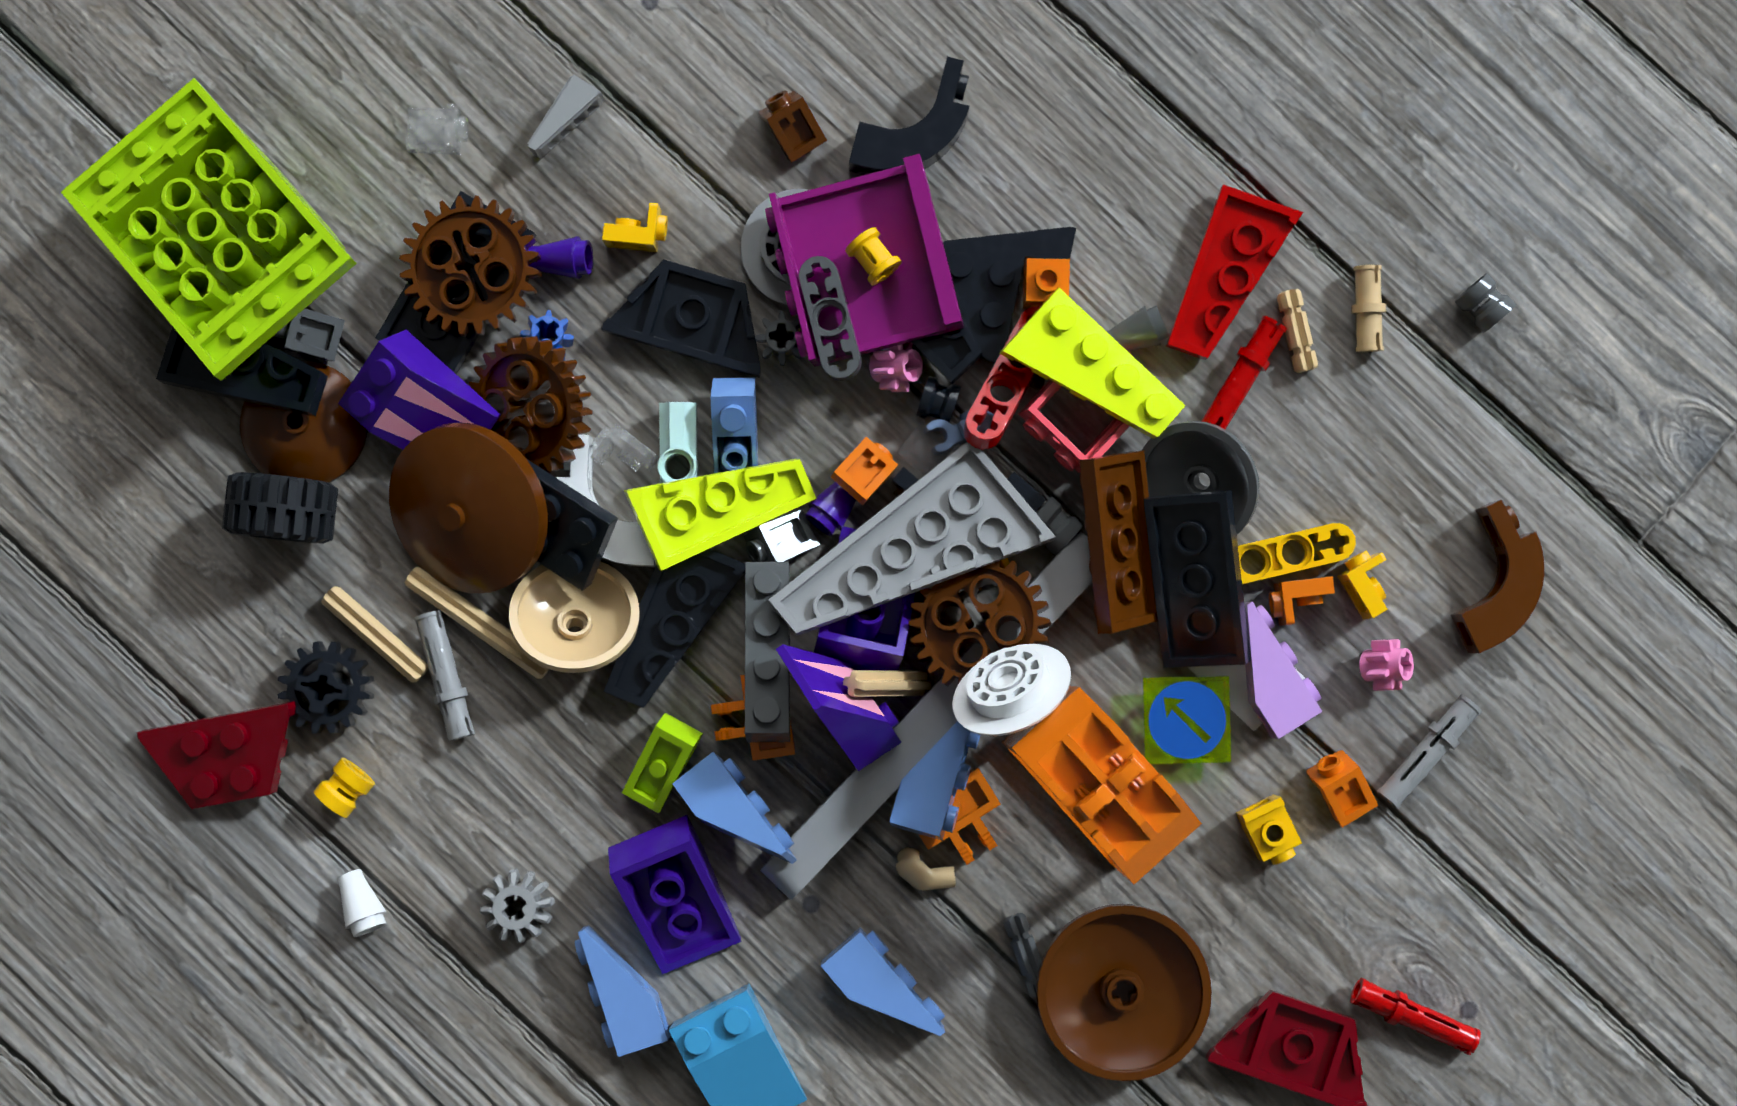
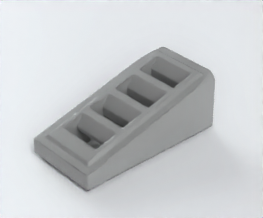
M576 75L570 76L527 143L532 154L541 159L602 105L605 101L602 92Z

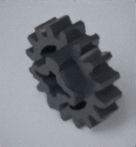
M331 641L326 651L323 642H313V653L306 648L300 647L297 649L299 661H285L284 664L291 672L290 675L278 677V681L287 684V691L277 694L278 699H289L290 702L295 701V713L299 715L296 721L297 727H305L309 722H312L311 730L314 734L321 733L325 724L330 734L339 733V722L347 728L353 727L355 721L352 715L362 716L368 712L361 705L362 700L374 698V694L365 691V685L373 682L374 676H363L361 671L365 669L368 662L366 660L354 662L353 658L356 654L354 648H347L343 653H340V642ZM322 659L316 671L310 675H303L309 665ZM343 666L349 671L353 684L348 683L342 674ZM327 681L329 685L342 690V692L325 694V691L318 689L317 686L310 685V683ZM300 691L303 692L309 700V709L303 703L300 696ZM342 700L350 701L341 712L330 716L337 703Z

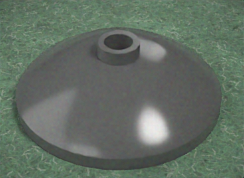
M1186 421L1167 427L1159 437L1151 438L1145 444L1141 451L1144 450L1149 497L1232 490L1236 535L1248 525L1258 504L1259 477L1250 453L1233 434L1211 423ZM1200 473L1208 475L1210 478L1209 486H1204L1200 483Z

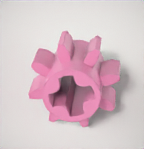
M911 342L885 348L883 351L873 352L870 358L869 370L872 378L880 383V390L909 392V382L918 381L920 378L923 363L920 354L912 349L913 344Z
M1399 639L1372 640V649L1364 650L1360 657L1362 678L1367 682L1373 681L1374 691L1401 690L1402 681H1408L1413 674L1414 662L1410 650L1400 648Z

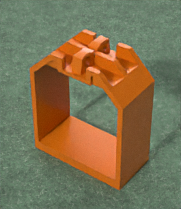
M1069 686L1064 699L1050 715L1028 729L1009 734L1001 741L1112 867L1133 885L1202 824L1162 774L1155 770L1130 742L1129 737L1080 687Z

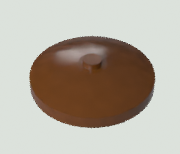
M449 423L435 427L417 436L403 449L397 458L389 483L390 513L403 547L421 569L451 589L481 594L507 587L523 577L534 566L543 550L547 536L548 512L546 500L540 481L530 463L507 439L479 425Z
M1111 904L1094 908L1077 916L1067 923L1052 939L1044 953L1038 970L1036 983L1037 1006L1043 1026L1051 1041L1071 1063L1083 1071L1104 1079L1115 1081L1141 1080L1158 1075L1173 1067L1191 1051L1199 1040L1206 1026L1211 1007V980L1207 964L1199 947L1191 936L1175 921L1156 910L1144 906Z

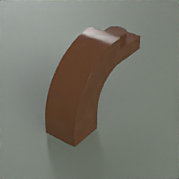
M1502 500L1490 502L1475 509L1496 553L1497 575L1495 582L1487 595L1480 601L1451 614L1468 653H1482L1514 635L1531 616L1543 587L1544 556L1537 532L1519 536L1516 530L1520 528L1519 520L1514 510L1509 505L1505 506Z

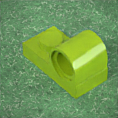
M665 713L651 733L622 794L660 813L674 788L672 783L679 778L703 733Z

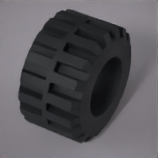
M247 472L229 475L227 478L222 529L236 535L324 544L333 540L338 488L328 482L290 476Z

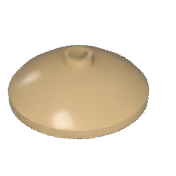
M600 562L592 584L583 591L541 565L522 579L516 587L509 605L510 630L520 650L535 663L545 668L565 673L588 672L613 662L631 645L639 626V603L632 585L619 571L603 562ZM577 626L580 627L582 630L578 632H571L568 629Z

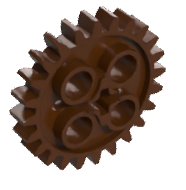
M475 195L471 207H467L461 196L456 198L455 209H450L442 200L440 201V215L436 217L429 210H425L424 213L429 223L426 226L415 222L412 224L415 231L419 234L417 239L404 238L403 240L413 250L412 254L400 255L399 259L403 263L410 265L411 269L405 270L399 275L404 281L414 283L404 293L409 298L420 296L413 308L419 313L430 308L426 320L433 325L443 318L442 330L447 333L452 330L455 324H458L459 334L463 337L467 336L470 326H474L477 334L484 336L486 324L488 323L498 332L502 331L500 318L505 316L515 323L517 319L512 309L517 306L528 310L529 306L522 299L524 293L537 294L538 292L528 282L529 279L541 277L539 270L530 267L531 263L541 260V255L538 252L527 250L537 241L533 235L521 236L528 227L523 220L511 225L515 215L511 208L504 210L499 215V203L494 199L488 204L486 209L483 207L482 199ZM484 228L490 229L492 238L489 244L481 248L473 247L472 237L475 232ZM455 232L461 233L467 253L477 262L474 268L488 295L486 301H481L474 279L464 270L467 268V263L453 237ZM441 246H450L452 249L451 259L444 265H434L433 254L436 249ZM500 267L507 268L509 270L508 281L500 287L490 286L489 276L492 271ZM457 285H467L470 291L467 300L462 304H451L450 292Z
M537 336L510 338L505 343L495 344V352L482 355L486 365L474 367L476 374L481 379L480 381L469 382V386L501 414L492 427V431L507 439L526 459L549 474L553 471L564 469V462L576 459L573 450L584 448L585 446L578 434L587 433L591 430L588 425L582 422L583 416L593 414L591 409L583 407L582 402L591 396V392L580 391L579 385L584 382L586 377L585 375H573L572 372L576 367L577 361H563L566 349H552V340L539 341Z
M1000 560L936 584L932 589H922L919 592L925 598L924 603H911L912 609L921 614V618L909 621L911 628L921 630L920 634L911 638V643L914 646H925L917 655L921 662L934 660L928 669L932 676L942 670L945 671L942 678V683L945 686H949L955 678L958 679L959 684L973 666L992 653L979 630L973 628L975 625L974 621L959 597V593L962 590L967 592L983 619H987L985 624L1000 650L1022 644H1049L1048 637L1039 633V629L1051 626L1050 619L1039 616L1040 613L1049 608L1047 601H1034L1041 594L1042 589L1040 585L1026 587L1032 577L1029 571H1025L1017 577L1015 576L1017 572L1015 561L1012 560L1003 569L1001 568ZM988 584L997 586L999 588V595L994 602L982 604L977 601V593L980 588ZM950 606L960 608L961 617L956 624L944 626L940 623V615L945 608ZM1008 621H1015L1021 625L1019 636L1012 641H1004L998 636L1001 625ZM978 643L982 645L983 654L977 662L965 663L962 661L961 652L967 644Z

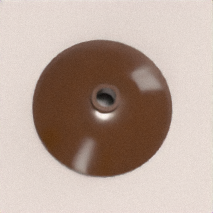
M302 361L328 376L316 417L301 414L303 417L302 426L298 429H293L290 423L294 415L300 413L244 401L240 415V436L247 456L261 473L330 483L344 475L357 461L364 448L368 430L338 404L352 382L345 375L330 366L318 362Z

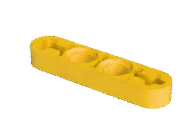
M1331 523L1239 545V561L1246 551L1254 550L1261 554L1264 564L1259 573L1251 575L1242 569L1240 563L1242 584L1342 561L1354 552L1356 546L1355 535L1348 526L1341 523ZM1330 531H1334L1336 537H1344L1345 545L1339 547L1338 555L1335 554L1333 548L1316 551L1320 560L1314 561V546L1308 535L1314 534V543L1330 539ZM1290 540L1298 541L1305 550L1303 560L1296 565L1287 563L1282 556L1283 545Z

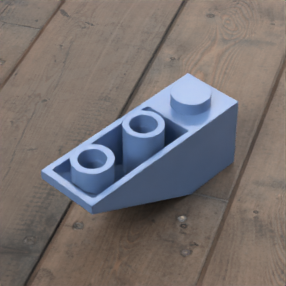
M756 377L713 378L710 400L714 473L758 466Z
M957 721L901 780L889 823L893 827L942 841L945 831L952 833L959 812V807L953 806L957 789L965 790L971 766L965 764L969 747L977 748L981 735L967 730Z
M712 752L672 783L694 815L707 826L791 864L797 861L789 849L795 843L779 823L774 827L765 817V814L770 809L755 790L748 794L740 783L746 777L731 758L723 761L716 753Z
M589 925L583 927L578 931L580 939L575 940V948L581 965L588 964L593 978L592 981L588 982V988L595 1007L602 1006L606 1022L601 1023V1028L608 1048L615 1047L617 1056L621 1057L668 1041L671 1036L670 1028L658 992Z
M860 927L821 960L823 970L849 1000L938 1036L945 1033L944 1025L941 1023V1020L945 1017L944 1013L929 996L923 1001L913 990L912 987L917 984L916 980L901 963L896 968L884 955L889 951L888 947L873 930L867 935Z

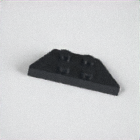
M663 259L650 273L649 278L626 298L627 301L611 318L608 317L601 328L603 332L751 376L760 378L761 375L746 284Z

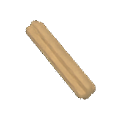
M334 586L324 595L321 601L322 604L410 682H417L425 675L428 670V664L343 589Z
M853 670L850 677H844L843 685L848 687V695L852 697L923 696L925 690H931L932 681L927 680L928 674L925 671Z

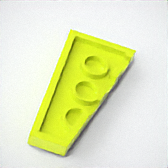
M1060 288L1051 294L999 353L1012 361L1016 360L1029 367L1033 373L1042 378L1050 379L1070 390L1069 393L1084 401L1088 400L1105 410V413L1152 439L1159 437L1186 406Z
M790 459L624 490L656 565L661 571L817 499L800 459Z

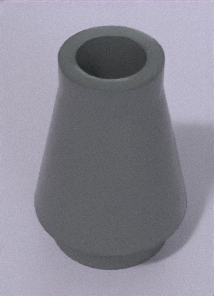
M1144 306L1111 330L1106 331L1128 352L1161 345V340L1169 337L1157 306L1147 310Z

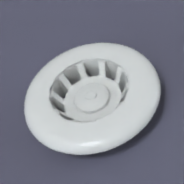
M1022 644L993 652L973 666L959 682L952 701L955 718L967 730L984 736L1009 735L1028 729L1050 715L1064 699L1071 681L1069 663L1061 652L1041 644Z

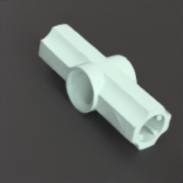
M696 402L659 403L660 458L657 467L660 483L677 481V479L669 475L667 469L670 459L677 455L685 456L690 464L689 473L682 479L693 478L698 475Z

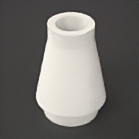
M361 869L348 872L337 878L341 893L345 928L351 929L353 937L371 933L387 924L384 918L387 911L364 878Z

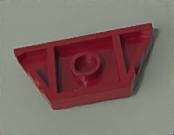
M295 701L145 729L137 732V737L191 809L267 796L277 792L281 776L280 762L285 757L288 745L285 735L289 717L295 714L296 705Z
M1271 989L1207 1052L1205 1057L1211 1063L1336 1106H1367V1101L1364 1100L1361 1075H1363L1361 1058L1358 1056L1357 1051L1358 1036L1355 1020L1352 1017Z

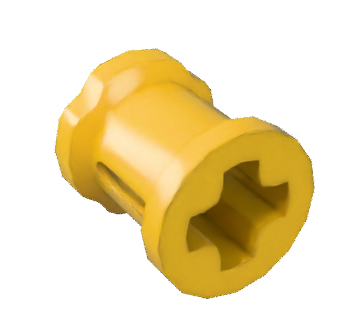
M876 227L861 233L845 249L848 256H855L868 273L867 280L872 286L892 275L902 263L900 258L892 256L879 240L880 233Z

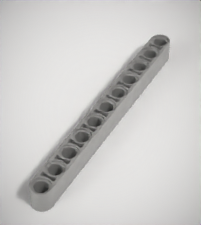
M1081 530L1027 586L1028 588L1040 585L1042 592L1034 601H1047L1049 608L1040 613L1039 616L1050 619L1051 625L1092 582V575L1089 570L1088 537ZM1015 621L1005 622L999 629V638L1004 641L1015 640L1021 632V625ZM1049 627L1039 629V633L1043 634ZM987 628L981 635L993 653L1000 650ZM973 643L961 656L962 661L965 663L977 662L983 654L982 645ZM942 676L932 686L931 690L899 721L900 724L893 728L902 743L862 770L858 771L855 768L791 836L795 844L789 849L797 859L796 862L791 864L772 856L760 869L790 900L816 876L897 790L906 774L957 722L952 709L953 696L958 686L957 678L949 686H945L942 683Z

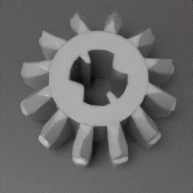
M517 868L509 871L508 881L498 874L493 878V883L497 890L486 888L482 892V896L492 901L493 904L480 907V913L484 915L493 914L495 917L486 924V928L490 931L500 924L503 928L499 934V939L502 941H506L509 938L512 930H514L517 943H523L526 940V929L532 936L538 937L542 930L537 921L548 924L553 918L550 913L541 909L555 904L553 897L541 898L540 893L544 892L549 887V884L544 881L536 887L532 886L536 874L533 871L527 872L522 882ZM511 895H514V900L520 897L525 900L526 905L522 908L525 916H520V911L513 914L508 907L513 903Z

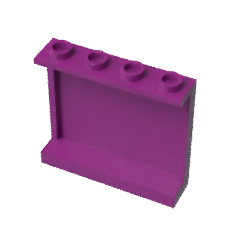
M920 154L903 158L904 165L789 196L778 198L775 192L769 194L772 207L765 209L766 218L771 234L778 232L782 247L775 250V255L781 275L788 273L792 288L785 291L786 301L791 316L798 315L802 330L795 332L798 350L801 357L808 356L809 361L814 367L820 366L821 361L799 281L800 268L811 257H826L838 269L861 355L964 328ZM876 227L880 233L879 240L892 256H898L902 263L892 275L872 286L867 280L868 273L855 256H848L845 249L861 233ZM821 267L815 268L814 276L808 278V283L815 282L819 288L821 298H813V304L823 298H837V292L829 296L825 286V279L831 276V272L824 273ZM828 307L822 310L818 318L820 327L829 331L838 328L842 323V312L835 307ZM848 333L835 340H823L824 346L832 342L835 348L836 358L831 360L830 363L853 357V355H846L840 343V339H849Z

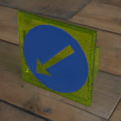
M1229 676L1143 678L1145 758L1150 764L1231 762Z

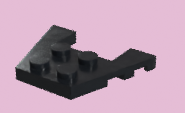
M1075 227L943 241L961 317L983 353L982 358L995 364L1000 355L999 353L1008 340L1024 259H1070L1076 233ZM1008 359L1011 365L1016 368H1027V366L1016 360ZM1035 374L1029 386L1040 391L1044 386L1045 379Z

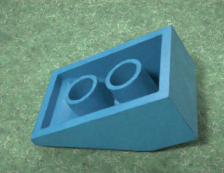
M750 983L672 1023L669 1032L689 1072L710 1106H797L807 1101V1097Z

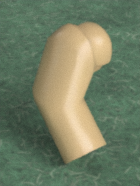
M904 848L898 853V863L896 864L898 874L917 890L925 891L956 887L954 866L929 868L920 860L919 851L914 848Z

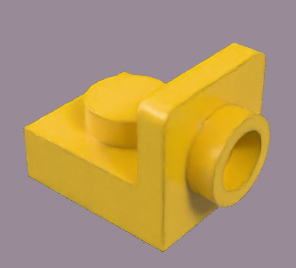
M649 203L647 227H641V221L616 218L615 224L604 223L602 240L608 248L657 252L658 241L666 240L668 216L661 215V208L658 203Z
M1367 550L1355 555L1344 563L1347 570L1337 575L1363 620L1375 618L1388 610L1383 602L1386 599V594L1376 578L1373 576L1369 578L1366 574L1367 571L1387 560L1382 552L1370 556Z

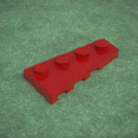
M1223 184L1212 210L1166 347L1203 360L1208 359L1303 212Z

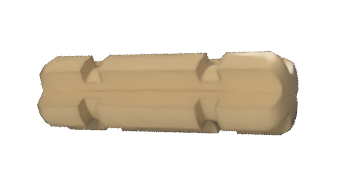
M1299 289L1283 291L1278 294L1277 301L1280 312L1284 311L1285 315L1282 318V322L1287 328L1285 335L1289 351L1293 350L1294 353L1291 357L1294 371L1296 373H1303L1314 370L1318 366L1315 350L1311 351L1310 348L1313 340L1306 311L1301 310V307L1304 305L1301 291Z

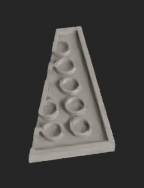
M966 442L769 599V603L793 633L799 636L1054 541L1056 536L985 452L974 448Z

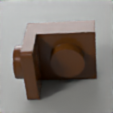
M785 90L773 95L765 102L767 107L759 112L762 120L768 124L786 158L791 163L827 141L803 96L795 91L788 93Z

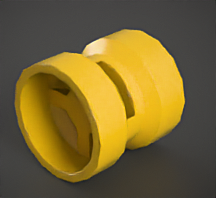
M341 758L333 767L334 774L329 780L321 781L314 790V794L333 812L341 817L348 818L356 808L355 801L360 795L368 794L375 785V782L356 764L346 758Z

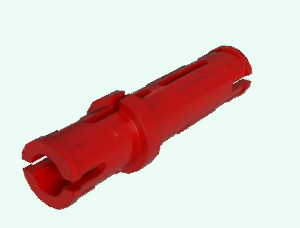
M1265 315L1261 318L1260 324L1246 347H1240L1236 355L1239 359L1201 420L1202 422L1211 423L1226 430L1259 373L1266 371L1270 363L1267 360L1283 333L1287 330L1284 325L1279 324L1277 326L1276 323L1278 321Z
M1362 977L1356 982L1352 990L1350 1003L1383 1016L1384 1021L1391 1025L1399 1023L1432 1039L1452 1046L1469 1056L1475 1052L1481 1038V1031L1479 1029L1465 1025L1451 1017L1408 999V995L1399 990L1395 992L1386 990Z

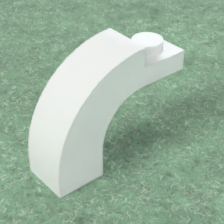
M578 434L585 446L584 448L573 450L576 457L574 461L564 462V470H570V477L556 478L598 504L592 487L593 438L589 435ZM617 520L603 557L629 566L655 567L656 562L638 522Z

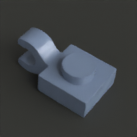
M969 410L960 415L961 421L956 425L941 419L933 420L923 429L924 434L939 431L944 436V443L936 445L931 450L933 455L943 454L951 447L967 442L964 438L963 429ZM988 411L985 420L978 426L977 431L985 433L987 429H990L994 414Z

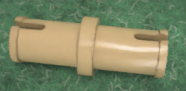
M1382 265L1354 266L1356 304L1351 305V312L1356 314V352L1384 351L1382 313H1386V303H1382L1381 298Z

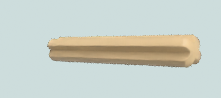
M415 567L407 576L405 585L532 676L542 679L550 669L535 663L520 650L508 628L460 594L441 584L420 567Z

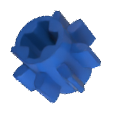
M547 310L546 315L538 319L533 315L528 316V325L531 330L520 331V337L537 336L538 340L540 335L545 338L543 340H549L548 338L553 336L552 349L573 346L574 336L564 334L568 328V319L565 318L559 321L552 317L551 310Z

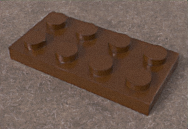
M1144 450L1080 460V484L1083 489L1085 507L1084 523L1088 535L1089 570L1093 582L1094 614L1097 619L1098 634H1112L1157 622L1143 500L1149 497Z

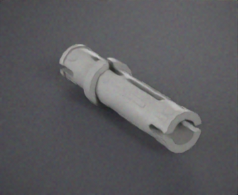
M441 610L418 615L414 619L420 633L426 661L436 693L433 696L434 704L439 705L448 741H453L474 735L475 730L470 720L465 699L468 696L466 687L462 688L444 626L443 614Z
M1460 694L1456 702L1437 723L1433 721L1427 727L1430 732L1377 792L1392 806L1399 809L1404 800L1427 776L1449 748L1454 750L1460 742L1457 739L1474 719L1482 713V710L1466 696Z

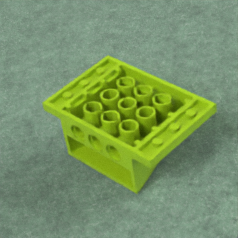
M195 78L61 191L63 196L184 341L220 381L226 376L231 375L241 363L357 264L346 252L344 245L310 204Z

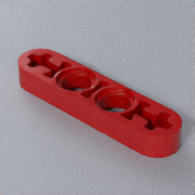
M1032 306L1021 314L1005 346L1041 306ZM999 355L967 414L963 432L964 438L971 446L983 450L990 449L999 443L1035 376V373L1031 371L1032 369L1029 367L1016 368L1011 365L1007 357ZM1002 385L1008 387L1014 397L1007 402L997 401L991 395L990 390L995 386ZM989 411L994 414L990 429H987L985 433H980L977 431V428L983 423Z

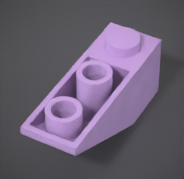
M1246 602L1244 605L1251 661L1245 664L1248 702L1270 737L1280 739L1322 712L1317 704V701L1321 700V696L1309 678L1302 680L1294 668L1298 660L1285 641L1279 644L1270 629L1275 627V624L1267 610L1262 605L1256 607L1253 602Z

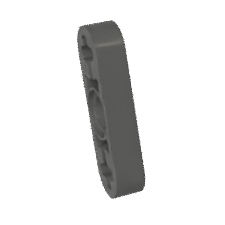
M823 256L811 257L802 264L799 271V281L821 365L831 378L837 381H847L855 377L860 371L862 358L840 274L830 259ZM821 267L824 273L831 272V276L825 279L827 293L831 296L837 292L838 297L823 298L813 304L812 299L821 298L815 282L808 283V278L814 276L815 268ZM835 307L842 312V323L835 330H824L819 325V315L825 308ZM848 333L849 339H840V343L846 355H853V360L847 362L846 370L840 371L836 365L830 366V361L836 358L834 345L830 342L824 346L823 340H835Z

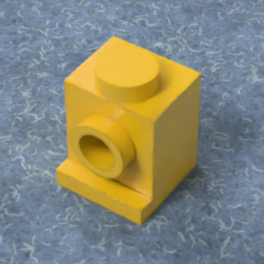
M1274 794L1236 812V815L1257 859L1262 862L1270 859L1273 865H1277L1296 855L1294 847L1302 844V841L1286 811L1282 798ZM1272 825H1277L1281 831L1280 837L1275 841H1270L1266 835L1267 829Z

